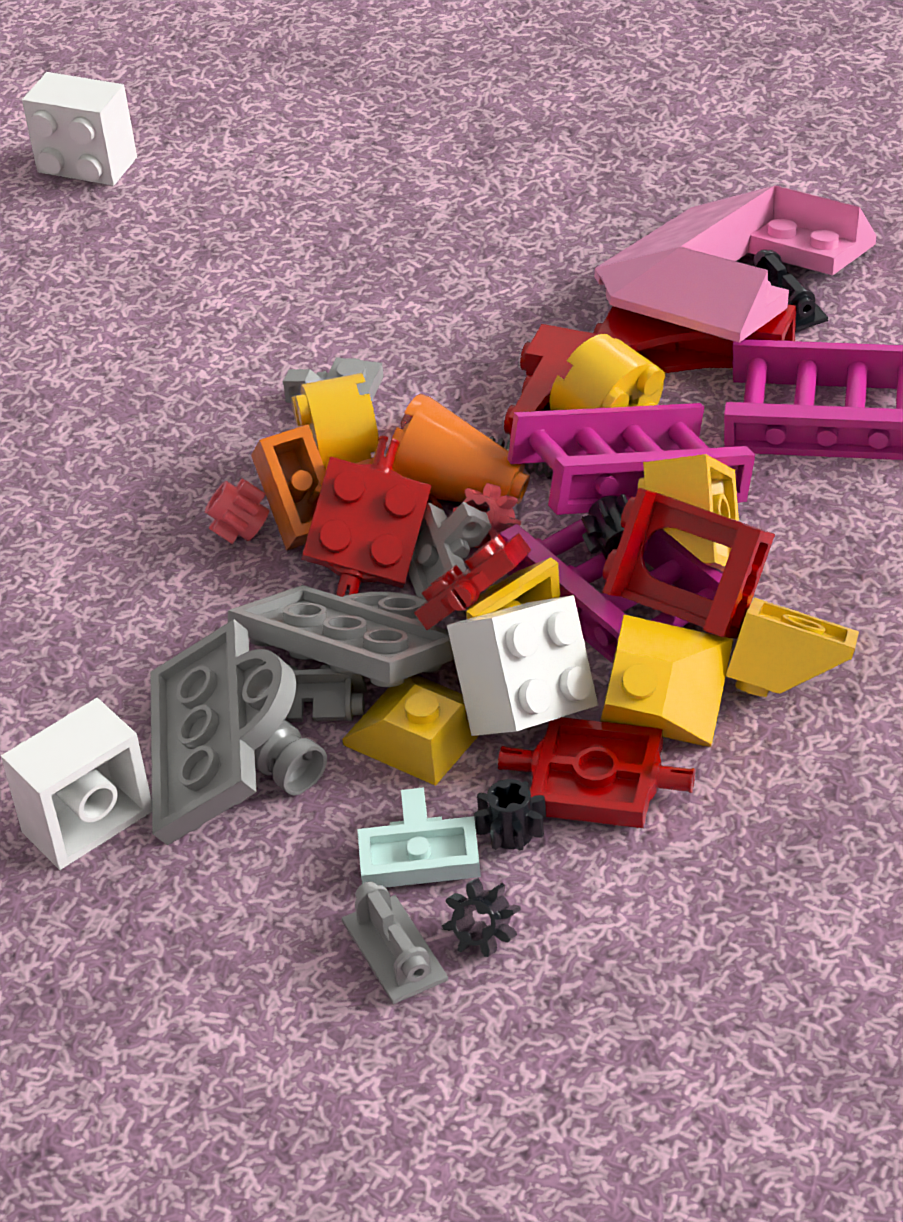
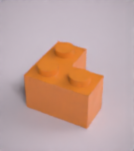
M308 424L260 439L251 454L286 551L305 545L326 473ZM373 458L357 462L356 464H372Z

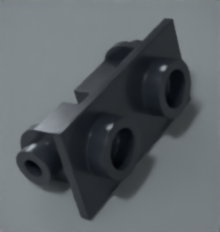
M761 250L755 255L754 266L768 270L767 280L771 285L789 290L788 305L796 306L795 332L828 321V316L815 303L813 292L804 288L792 274L788 273L787 268L781 263V257L777 252Z

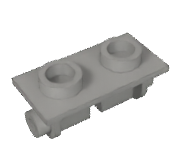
M329 664L322 665L320 669L298 670L295 666L289 665L296 677V693L291 709L285 718L286 721L303 722L304 702H313L314 722L353 721L354 715H364L363 692H367V687L362 675L335 672L329 668Z
M366 882L359 886L355 893L356 912L342 917V922L393 1005L448 981V976L396 895L390 897L388 890L382 885H377L375 882Z

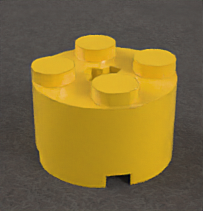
M599 334L581 344L567 359V362L572 364L573 367L565 379L557 375L549 400L551 411L658 405L663 391L665 372L621 340L613 339L608 334Z
M362 373L301 384V395L291 397L296 425H309L325 470L327 469L330 456L357 463L370 459L371 453L376 451L379 435L370 394L359 395L356 385L366 382Z

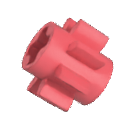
M243 478L236 487L228 481L223 482L215 491L205 509V513L214 519L209 529L231 544L234 543L238 535L246 541H250L258 533L268 517L269 509L260 503L266 493Z
M487 483L484 487L483 495L477 490L465 489L467 498L463 502L485 512L492 526L479 546H475L476 548L482 547L495 536L515 524L521 525V521L515 518L512 508L518 502L517 498L507 495L500 497V486Z

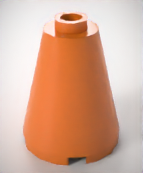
M422 393L413 398L404 412L413 416L411 421L405 425L404 429L396 427L392 438L400 442L392 468L393 471L402 477L432 485L428 498L462 503L467 498L465 489H474L483 495L484 487L489 483L500 486V497L505 495L515 497L518 500L517 504L522 501L530 481V475L523 473L525 463L511 464L508 461L509 451L433 398Z

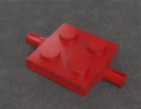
M378 437V444L372 464L359 465L330 456L301 560L325 566L340 576L335 594L337 596L344 597L346 590H349L348 595L357 594L361 582L378 581L399 588H403L405 585L432 485L402 477L392 470L397 450L400 446V442L394 438L391 439L387 456L384 457L388 437Z
M517 533L508 541H505L501 534H498L464 561L469 569L462 572L455 565L422 591L421 594L426 601L414 614L425 629L429 630L455 610H465L466 607L473 605L478 600L483 590L514 569L531 551L530 547L520 533Z
M560 717L549 721L545 737L534 750L501 746L498 757L499 770L531 773V797L544 795L546 817L644 828L649 802L659 788L692 793L695 782V768L688 769L661 765L663 729Z

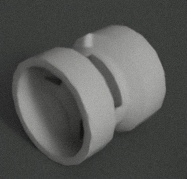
M286 720L283 721L277 731L265 743L254 750L255 768L265 775H273L276 785L293 796L302 794L316 784L327 764L325 750L308 738L301 739L299 730Z

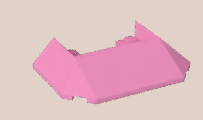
M774 185L689 208L597 266L594 277L599 285H605L606 298L612 306L740 343L787 309L789 290L772 286L767 280L768 270L736 262L747 253L756 255L761 250H772L779 254L781 262L834 275L876 245V234L858 206Z

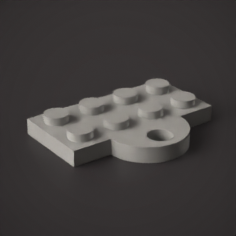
M301 585L228 610V622L235 619L247 629L248 637L252 644L275 646L289 651V655L293 658L314 659L329 664V668L332 671L356 673L371 678L372 684L381 687L399 686L408 677L421 672L437 671L441 668L442 664L454 660L448 630L436 625L426 630L414 614L426 600L409 594L364 592L340 597Z
M235 619L150 672L152 834L166 845L173 843L189 832L197 830L204 823L234 805L242 803L249 796L257 792L254 750L265 743L277 731L288 715L294 701L296 677L292 668L269 650L256 649L249 651L248 630Z

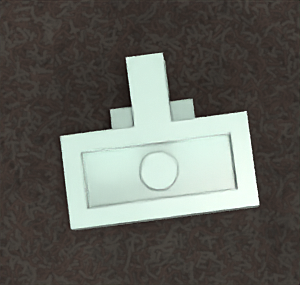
M424 787L401 790L404 821L389 822L390 826L357 829L362 884L375 882L377 885L387 888L481 877L474 816L442 820V816L427 818Z

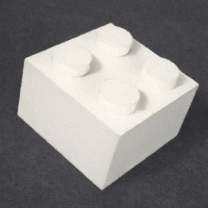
M46 72L22 99L37 172L114 186L137 158L124 84Z
M574 595L528 602L447 625L471 736L516 732L598 706Z
M95 698L1 755L22 833L59 870L152 812V800L137 733L98 698Z

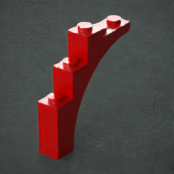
M787 305V309L745 339L795 341L796 306ZM612 306L603 323H597L593 333L541 324L532 341H527L523 346L520 367L526 371V378L519 400L516 405H510L506 412L504 431L511 438L514 412L551 411L550 393L557 375L563 379L566 378L568 372L573 367L572 364L567 362V359L581 344L596 335L608 334L613 339L621 340L665 373L702 368H733V341Z

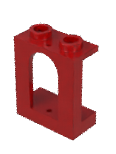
M638 488L636 497H631L628 500L622 513L621 527L624 528L618 549H613L606 559L603 568V579L606 580L602 593L623 597L704 627L703 630L715 635L738 639L775 534L672 497ZM674 528L731 548L714 599L711 600L653 577L645 567L643 558L644 547L650 536L658 530Z

